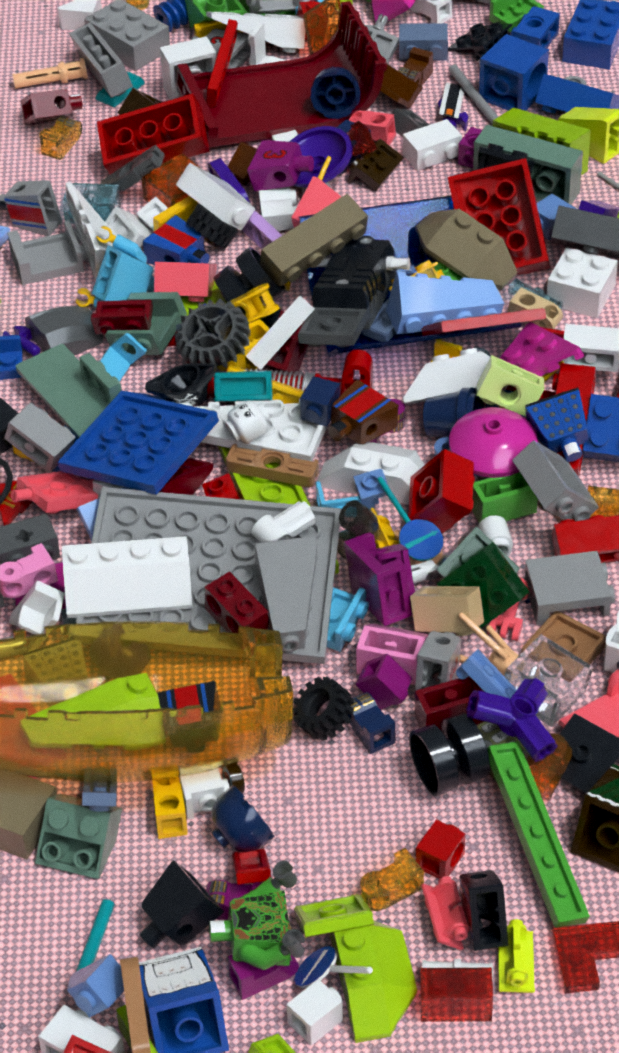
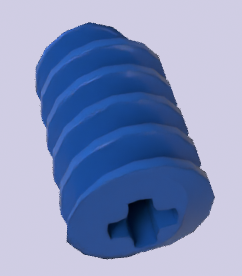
M167 0L153 6L155 18L168 25L169 32L173 28H180V25L185 26L188 24L189 19L185 0Z

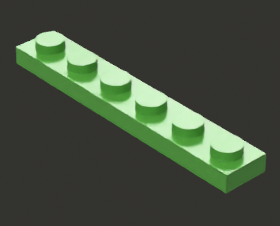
M519 741L489 746L487 751L491 769L554 928L586 923L590 915Z

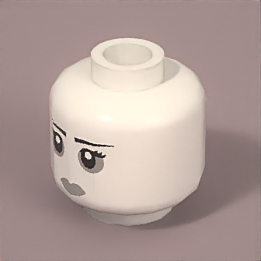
M247 400L228 412V420L225 421V425L236 442L240 440L248 444L267 432L268 425L266 421L270 419V416L263 404L257 406L253 401Z

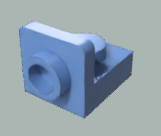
M382 469L353 476L357 496L361 499V509L365 519L370 509L374 508L375 510V504H379L378 498L387 495L377 480L378 477H382L387 484Z

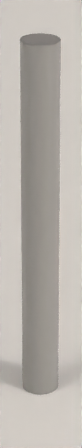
M456 64L449 67L451 75L493 125V120L498 115Z

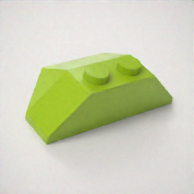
M374 921V924L330 932L332 947L338 953L336 961L338 966H369L373 969L371 974L339 973L355 1043L391 1037L397 1023L403 1017L417 994V985L402 930Z

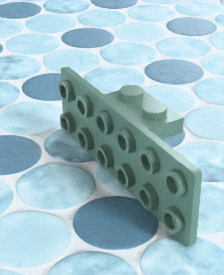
M59 344L15 365L16 371L77 438L86 431L122 391L119 380L115 376L112 377L106 371L101 361H97L90 353L80 356L78 360L64 344Z

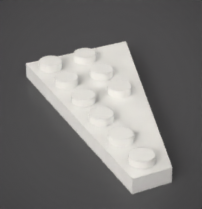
M300 399L299 403L283 404L281 400H253L257 406L263 404L270 419L266 421L268 425L267 432L252 442L245 444L240 440L236 442L225 425V421L228 420V412L245 401H235V405L220 406L219 402H208V406H197V408L217 412L219 419L218 423L202 440V443L227 448L237 444V447L260 452L262 449L290 454L291 458L313 461L327 426L301 420ZM179 403L183 405L192 406L190 403Z

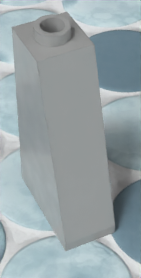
M316 536L255 544V565L264 607L268 611V628L273 652H291L305 648L317 560Z

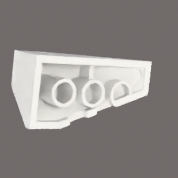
M210 11L206 13L207 17L226 25L229 19L236 20L238 30L247 34L254 30L258 23H264L266 42L281 47L282 52L296 53L297 48L304 49L306 19L296 15L265 14L263 16L255 13L240 15V13Z
M71 182L65 183L66 201L96 280L107 246L113 245L111 242H100L96 236L101 239L108 238V230L101 228V226H109Z

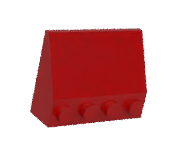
M526 158L447 177L454 209H461L504 239L517 269V275L551 268Z

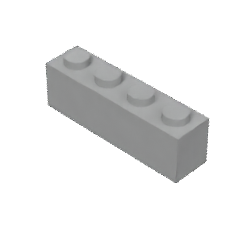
M91 22L69 33L79 57L84 58L85 65L111 98L122 95L126 90L133 87L123 62Z

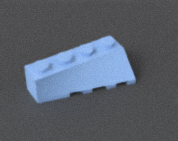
M396 271L386 313L396 334L422 332L421 328L423 326L441 321L502 313L504 301L493 280L463 277L460 281L452 280L450 276L441 275L439 279L428 278L427 274L417 273L414 277L407 276L405 272Z

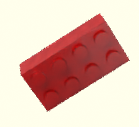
M193 93L97 121L103 165L110 175L154 145L165 154L162 165L210 152L202 107Z

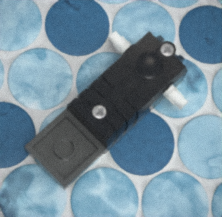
M363 236L357 240L352 239L338 253L326 256L316 266L325 267V271L322 272L321 277L314 286L312 299L315 310L308 316L298 333L299 344H309L315 347L336 345L342 348L354 346L362 330L370 329L390 292L388 288L393 286L391 280L395 278L396 269L409 270L410 258H395L394 248L390 240H374L372 236Z

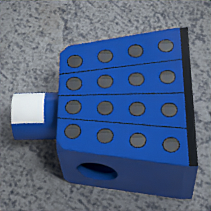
M578 387L525 405L526 419L535 428L537 437L543 446L555 453L562 451L567 462L576 461L582 457L583 453L579 445L588 441V430Z

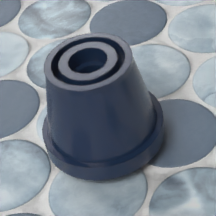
M473 387L462 388L459 392L427 398L423 408V424L426 435L435 438L449 437L452 427L461 417L474 410L484 408L483 401L476 395V390Z

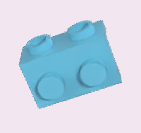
M333 587L327 639L328 648L341 652L346 641H352L358 619H364L368 611L369 602L366 601V589L360 587L356 595Z

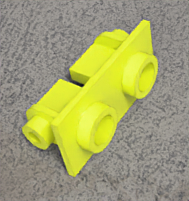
M513 919L507 926L508 946L498 947L499 992L535 993L533 931H527L523 921Z

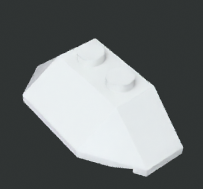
M477 348L460 351L461 356L449 358V354L432 357L433 362L424 365L404 395V403L412 405L425 402L427 398L459 392L462 388L473 387L477 391V383L490 356L482 351L477 352Z
M367 442L365 444L354 443L324 462L316 482L320 481L322 488L357 494L353 476L382 469L388 487L398 502L409 504L410 477L425 464L416 450L374 442ZM387 495L378 498L391 501Z

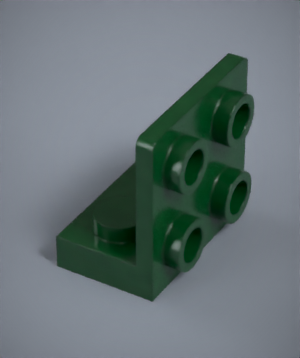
M494 542L437 583V586H480L484 623L479 628H482L530 592Z

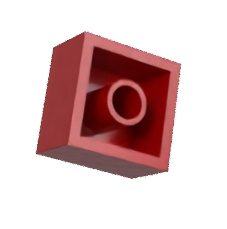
M443 449L410 477L408 512L410 520L423 519L430 521L443 534L464 516L470 514L474 506V500L472 499L475 476L473 475L474 462L447 449Z

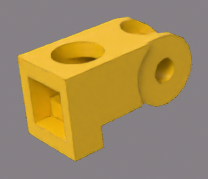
M179 775L152 778L158 839L188 835Z

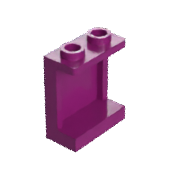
M371 532L344 541L352 593L356 595L360 587L366 589V601L369 602L368 610L384 626L412 616L405 564L400 559H396L382 565L368 551L376 549L375 538Z

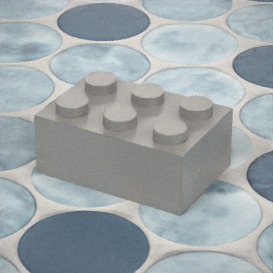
M115 0L84 19L85 25L91 22L123 64L134 71L161 56L160 47L170 45L168 25L123 0Z

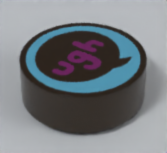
M236 762L224 764L222 766L223 779L227 778L229 787L235 785L243 794L245 783L240 766Z

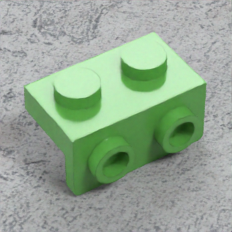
M491 0L489 21L492 23L501 22V24L512 23V26L507 30L510 33L521 22L523 15L527 14L533 6L544 9V6L535 0Z

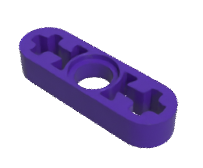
M221 158L207 163L209 173L226 181L250 203L245 189Z

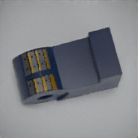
M365 692L352 698L354 704L351 707L354 708V713L348 714V717L351 718L350 725L368 752L372 754L395 744V721L389 714L384 715L372 695ZM383 733L384 737L381 740L374 741L375 735Z

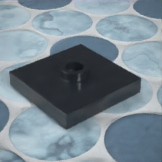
M574 713L555 740L558 745L556 750L540 761L538 766L540 770L586 795L613 764H619V738Z

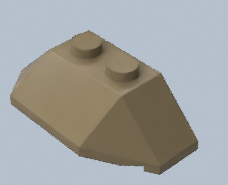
M461 209L431 212L415 227L423 250L462 278L493 280L497 289L502 290L517 275V269L504 239Z

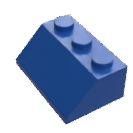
M544 73L535 103L542 105L541 110L556 114L557 109L567 113L574 107L619 109V95Z

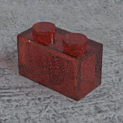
M492 967L420 968L421 1022L492 1021Z

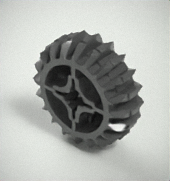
M209 299L207 305H202L198 302V308L195 310L189 308V315L181 316L182 323L176 325L177 333L174 334L176 348L187 364H215V371H217L220 365L227 368V362L231 360L237 363L236 355H245L244 347L249 346L248 337L251 336V330L248 325V319L244 316L242 310L239 307H235L231 301L225 304L224 301L219 299L214 304Z

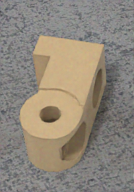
M522 287L509 301L508 312L538 308L545 309L547 319L532 322L540 327L555 329L563 318L562 310L558 305Z

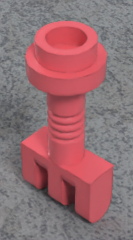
M520 578L529 590L527 581ZM527 594L525 597H523L521 600L526 599V598L528 597V594ZM519 602L507 609L503 615L500 614L490 621L489 625L495 631L497 626L501 627L499 634L501 638H506L509 629H513L511 639L519 640L523 627V619L515 618Z

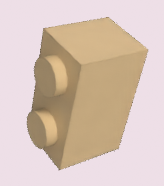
M422 586L410 596L416 632H427V634L432 631L440 633L455 632L457 636L473 634L474 632L459 618V613H464L478 627L484 623L480 586Z

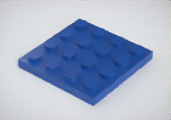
M120 391L57 462L61 472L157 495L218 423L217 412Z

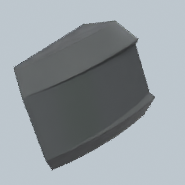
M66 306L52 308L25 318L26 327L31 331V340H34L43 352L59 344H64L75 356L102 344L104 341L103 334L95 333L91 322V314L93 312L86 307Z

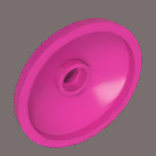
M489 407L469 412L454 424L449 436V448L451 452L474 462L473 474L498 478L520 472L512 460L533 440L538 442V437L533 425L522 415L504 408Z

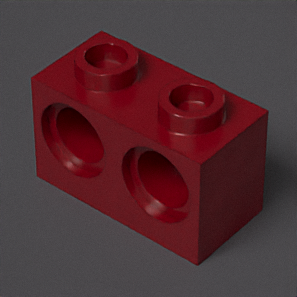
M230 571L205 586V609L242 649L268 634L267 609Z

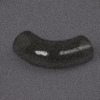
M353 500L344 505L339 514V523L345 530L339 532L338 552L341 557L347 560L344 541L368 532L374 535L376 541L380 530L377 516L364 504Z

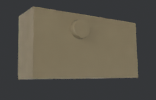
M0 766V850L26 860L29 858L39 843L47 798L57 795L55 786Z

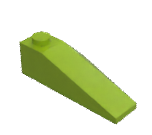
M147 673L114 679L21 719V726L31 748L71 749L74 745H91L93 750H104L105 746L124 747V751L135 752L163 746L166 742L158 694Z

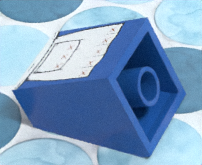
M202 946L139 962L147 1025L153 1046L158 1053H222L229 1051L219 989Z

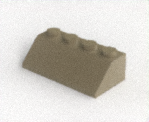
M347 193L262 248L260 266L278 286H282L288 281L293 282L308 268L318 266L329 254L338 253L346 243L352 239L357 240L362 237L366 232L368 215Z

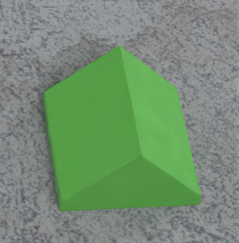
M185 0L190 28H194V24L216 21L206 16L207 11L240 13V15L247 13L239 0Z

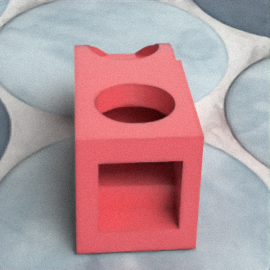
M359 110L355 111L349 121L371 130V140L378 141L382 139L390 146L396 136L394 114Z

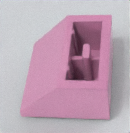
M373 623L364 625L356 648L357 674H361L366 662L388 653L413 678L410 684L415 685L417 655L429 634Z

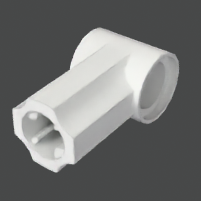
M298 501L275 517L271 515L261 517L254 524L251 533L260 543L292 539L314 525L316 517L311 507L305 501Z

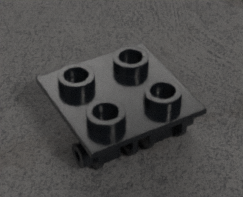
M496 22L485 26L482 23L470 27V31L467 34L456 38L455 43L448 48V51L473 49L475 53L474 58L478 61L504 35H510L507 30L512 26V23L501 24V22Z

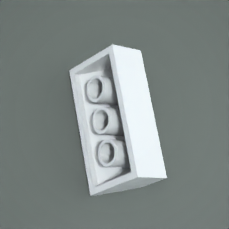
M187 536L62 546L67 618L192 609Z

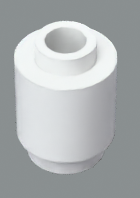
M488 516L478 524V528L509 556L512 551L513 542L506 520L501 516Z

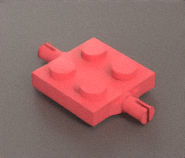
M59 471L18 477L16 486L18 490L11 491V499L14 503L25 500L33 501L45 513L56 514L62 510H76L79 506L98 499V494L93 491L94 479H81L73 474Z

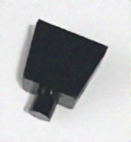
M173 860L142 902L143 910L152 921L139 935L152 948H155L166 936L180 946L185 945L209 925V921H215L225 911L192 873Z

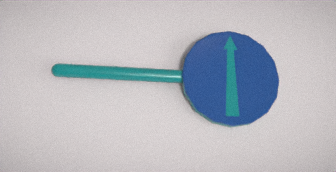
M378 477L379 484L406 523L399 533V544L406 547L409 557L415 560L427 561L436 557L443 547V536L440 529L434 523L427 520L415 519L411 521L384 479Z

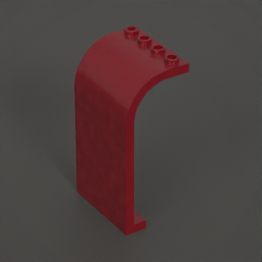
M350 1L341 2L338 24L334 35L317 52L299 59L227 69L215 107H209L206 103L207 87L212 71L192 74L187 63L178 64L176 86L181 96L193 93L202 107L210 148L241 143V141L249 142L272 138V135L293 130L300 134L315 127H338L346 119L349 120L355 111H366L374 103L382 87L384 72L387 71V62L385 57H382L377 43L369 35L367 26H364L361 21L359 12L354 9ZM332 66L343 67L349 70L356 77L360 87L359 104L356 105L351 114L340 119L325 117L313 107L310 98L311 84L316 75L323 69Z

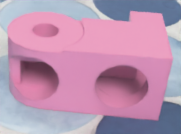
M42 543L31 547L32 554L16 562L9 561L0 565V593L4 597L17 598L27 594L37 580L47 585L58 581L55 563Z

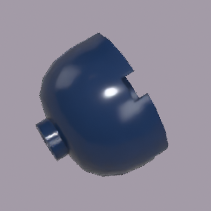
M332 66L323 69L316 75L311 84L310 98L313 107L325 117L340 119L351 114L352 110L359 104L360 87L356 77L349 70L343 67Z
M232 785L217 798L212 807L211 819L216 829L211 833L223 848L229 844L238 852L259 849L275 836L255 808L243 799L245 796L235 785Z

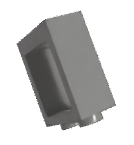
M535 440L512 460L544 509L564 520L573 519L580 521L590 518L591 514L599 508L569 462Z

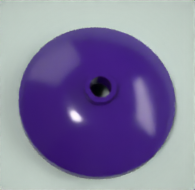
M321 126L306 130L289 142L299 144L302 156H312L314 160L313 171L301 172L296 184L293 186L307 188L312 177L319 176L327 156L331 157V161L322 181L327 183L336 178L345 169L352 157L353 147L349 136L339 128Z

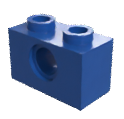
M533 6L527 14L523 15L518 26L512 29L511 36L547 49L559 33L560 13Z

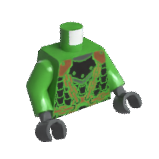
M286 860L278 862L273 868L274 879L269 877L254 890L230 901L228 920L209 921L210 942L230 941L233 960L243 961L261 970H266L274 965L290 966L291 955L295 958L303 956L305 948L301 943H304L306 938L298 929L290 930L285 890L280 891L281 886L290 888L296 884L297 877L292 872L293 866Z

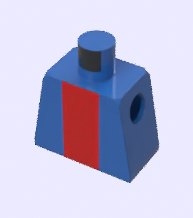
M176 215L143 240V251L147 256V263L155 265V262H209L210 256L204 249V236Z

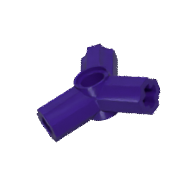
M537 678L524 679L511 698L479 690H473L469 696L466 708L467 717L497 724L505 734L517 737L535 762L544 760L558 747L556 741L536 716L538 709L548 695L544 687L545 683Z

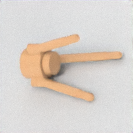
M459 613V618L493 650L488 660L506 679L510 678L521 665L522 660L519 658V655L506 644L492 626L487 625L486 630L496 643L464 613ZM460 654V662L463 663L468 657Z

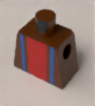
M356 380L333 403L331 407V426L328 427V433L335 441H340L347 436L357 444H365L397 427L399 405L360 380Z

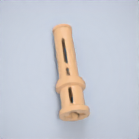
M84 58L70 63L62 61L55 67L12 74L15 89L60 80L61 83H68V80L88 79Z

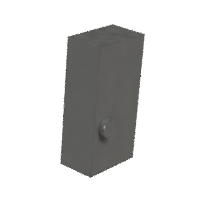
M559 205L551 235L552 243L581 249L583 252L595 255L599 253L619 258V218Z

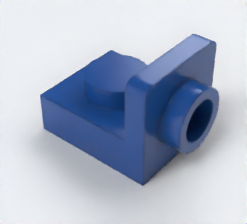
M19 335L1 336L0 380L22 378L15 367L16 364L23 362L21 338Z

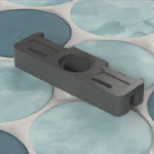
M156 145L152 146L103 179L97 194L105 202H108L110 198L122 190L125 191L155 168H159L162 165L165 154Z

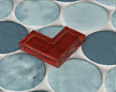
M619 921L552 928V938L564 994L599 990L600 981L595 960L619 958Z

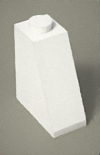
M192 163L188 164L176 183L181 190L220 220L241 231L255 211V208L230 184Z

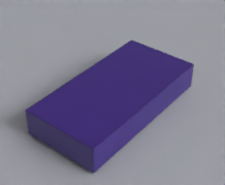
M581 200L578 208L583 211L615 218L618 217L619 207L596 200Z

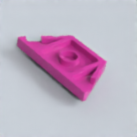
M529 322L499 359L542 376L559 369V361L572 355L577 361L584 357V354L579 346Z

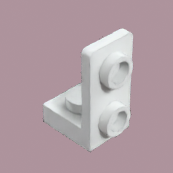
M258 23L248 36V44L251 48L249 64L252 66L286 61L275 56L266 55L264 23Z

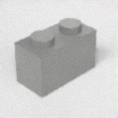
M30 402L8 423L4 439L50 473L58 466L57 462L74 444L76 436L67 427L61 426L52 419L45 410L38 408Z

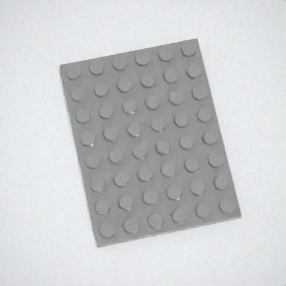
M102 487L91 544L187 536L192 609L77 617L74 640L92 643L97 635L103 632L108 625L118 622L122 623L125 629V633L121 634L119 638L122 645H129L135 640L139 643H146L148 648L325 664L342 509L310 506L316 517L315 524L292 538L317 537V560L305 648L291 652H273L269 628L267 635L242 649L205 609V586L230 571L264 606L255 565V544L260 542L252 535L251 531L254 524L265 515L275 517L294 504L163 492L155 495L141 490Z

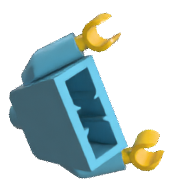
M101 226V228L108 230L109 236L106 239L96 236L97 239L102 243L111 242L113 245L107 246L92 291L95 297L91 296L88 289L80 288L77 293L85 294L88 299L85 301L76 299L77 305L86 307L89 304H93L94 308H97V301L127 300L131 293L154 292V276H152L154 270L152 266L146 263L147 256L138 244L119 234L115 236L109 227Z

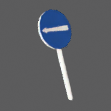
M325 946L314 951L304 960L295 974L294 981L299 988L304 989L317 979L321 981L329 972L371 974L373 969L369 966L335 965L338 956L336 949L331 946Z

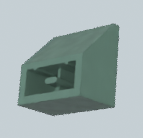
M57 794L47 798L35 864L99 879L117 840L122 808L109 806V811L98 812L89 810V806H82V798L65 794Z

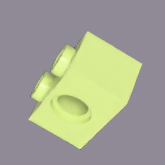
M491 355L477 383L476 395L489 405L498 404L526 417L525 405L540 399L545 389L544 378ZM507 385L514 386L516 390L514 392L507 393L504 392L502 388Z

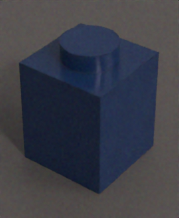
M313 376L300 397L301 420L328 427L331 422V407L340 397V383Z

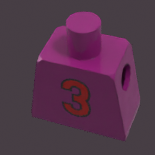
M262 140L247 171L254 191L290 187L296 184L301 172L313 171L314 160L312 156H302L300 146L296 142Z

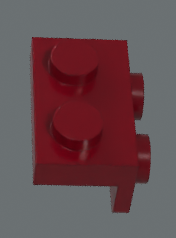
M151 300L97 301L96 313L91 314V322L95 333L105 335L108 330H150L153 304Z

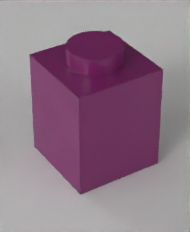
M387 653L366 662L355 685L363 693H370L380 709H384L391 705H399L406 699L408 695L407 690L413 678Z

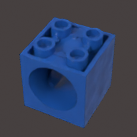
M508 34L504 35L480 58V95L487 103L509 111L514 107L526 111L536 101L543 74H548L549 49Z

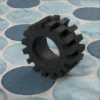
M201 204L196 206L187 219V223L197 232H200L201 235L223 248L228 246L238 231L235 227L220 220Z
M318 677L314 679V684L310 681L305 684L307 687L305 691L299 690L298 694L301 697L300 699H294L293 703L297 707L292 708V713L295 715L293 717L294 722L315 739L327 740L328 736L331 738L337 736L336 730L342 732L345 729L342 726L344 722L350 723L351 718L348 717V714L354 713V708L351 707L354 704V700L350 697L352 695L335 680L328 677H323L322 680ZM329 701L326 710L317 716L320 707Z

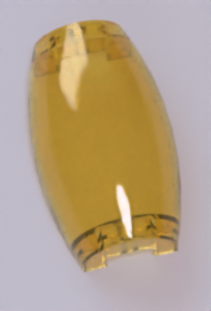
M113 621L44 626V634L26 636L25 629L13 630L14 638L0 640V770L36 778L79 783H133L167 780L209 772L247 761L285 746L290 742L293 720V688L290 676H282L283 645L279 631L239 626V633L220 632V624L209 623L208 631L189 630V622ZM141 673H147L156 692L215 681L221 703V710L203 712L201 705H193L180 709L160 708L79 712L48 710V718L30 717V715L114 679Z

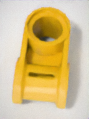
M268 283L261 284L231 300L235 307L239 306L245 310L244 316L247 317L249 323L264 318L280 309L279 305L274 303L268 289L270 286ZM260 296H262L266 306L263 305Z

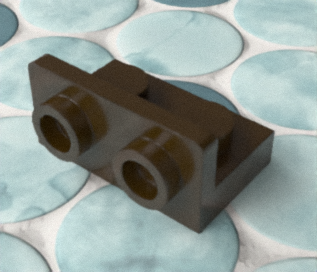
M379 139L374 146L369 144L361 154L362 160L356 158L348 169L351 174L347 181L351 184L358 177L377 191L404 157L382 139Z

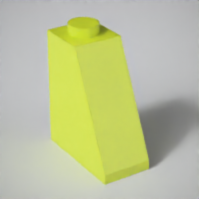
M574 107L558 118L559 121L591 130L589 156L605 164L619 154V109Z

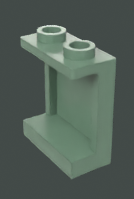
M178 292L131 293L127 300L152 301L153 312L150 330H108L105 337L109 346L125 333H129L146 348L147 352L144 355H161L175 334L176 325L182 323L181 316L187 315ZM122 344L126 352L130 354L136 353L135 348L131 344Z

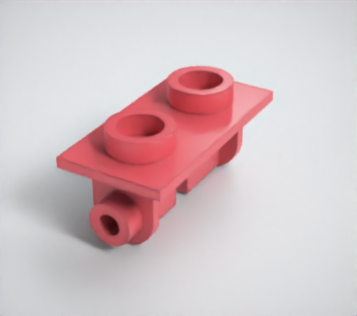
M444 876L438 880L439 884L435 887L423 883L421 886L425 897V905L429 911L433 933L437 942L462 951L464 949L462 940L468 937L470 928L463 907L457 905L461 900L456 882L451 877Z

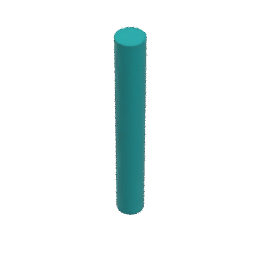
M108 899L102 900L76 971L94 963L115 906L113 901Z

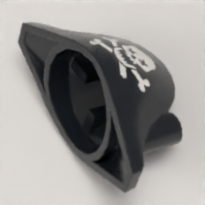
M188 363L174 367L146 382L145 390L148 393L163 398L165 401L190 403L193 407L200 406L207 398L208 383L215 375V364Z

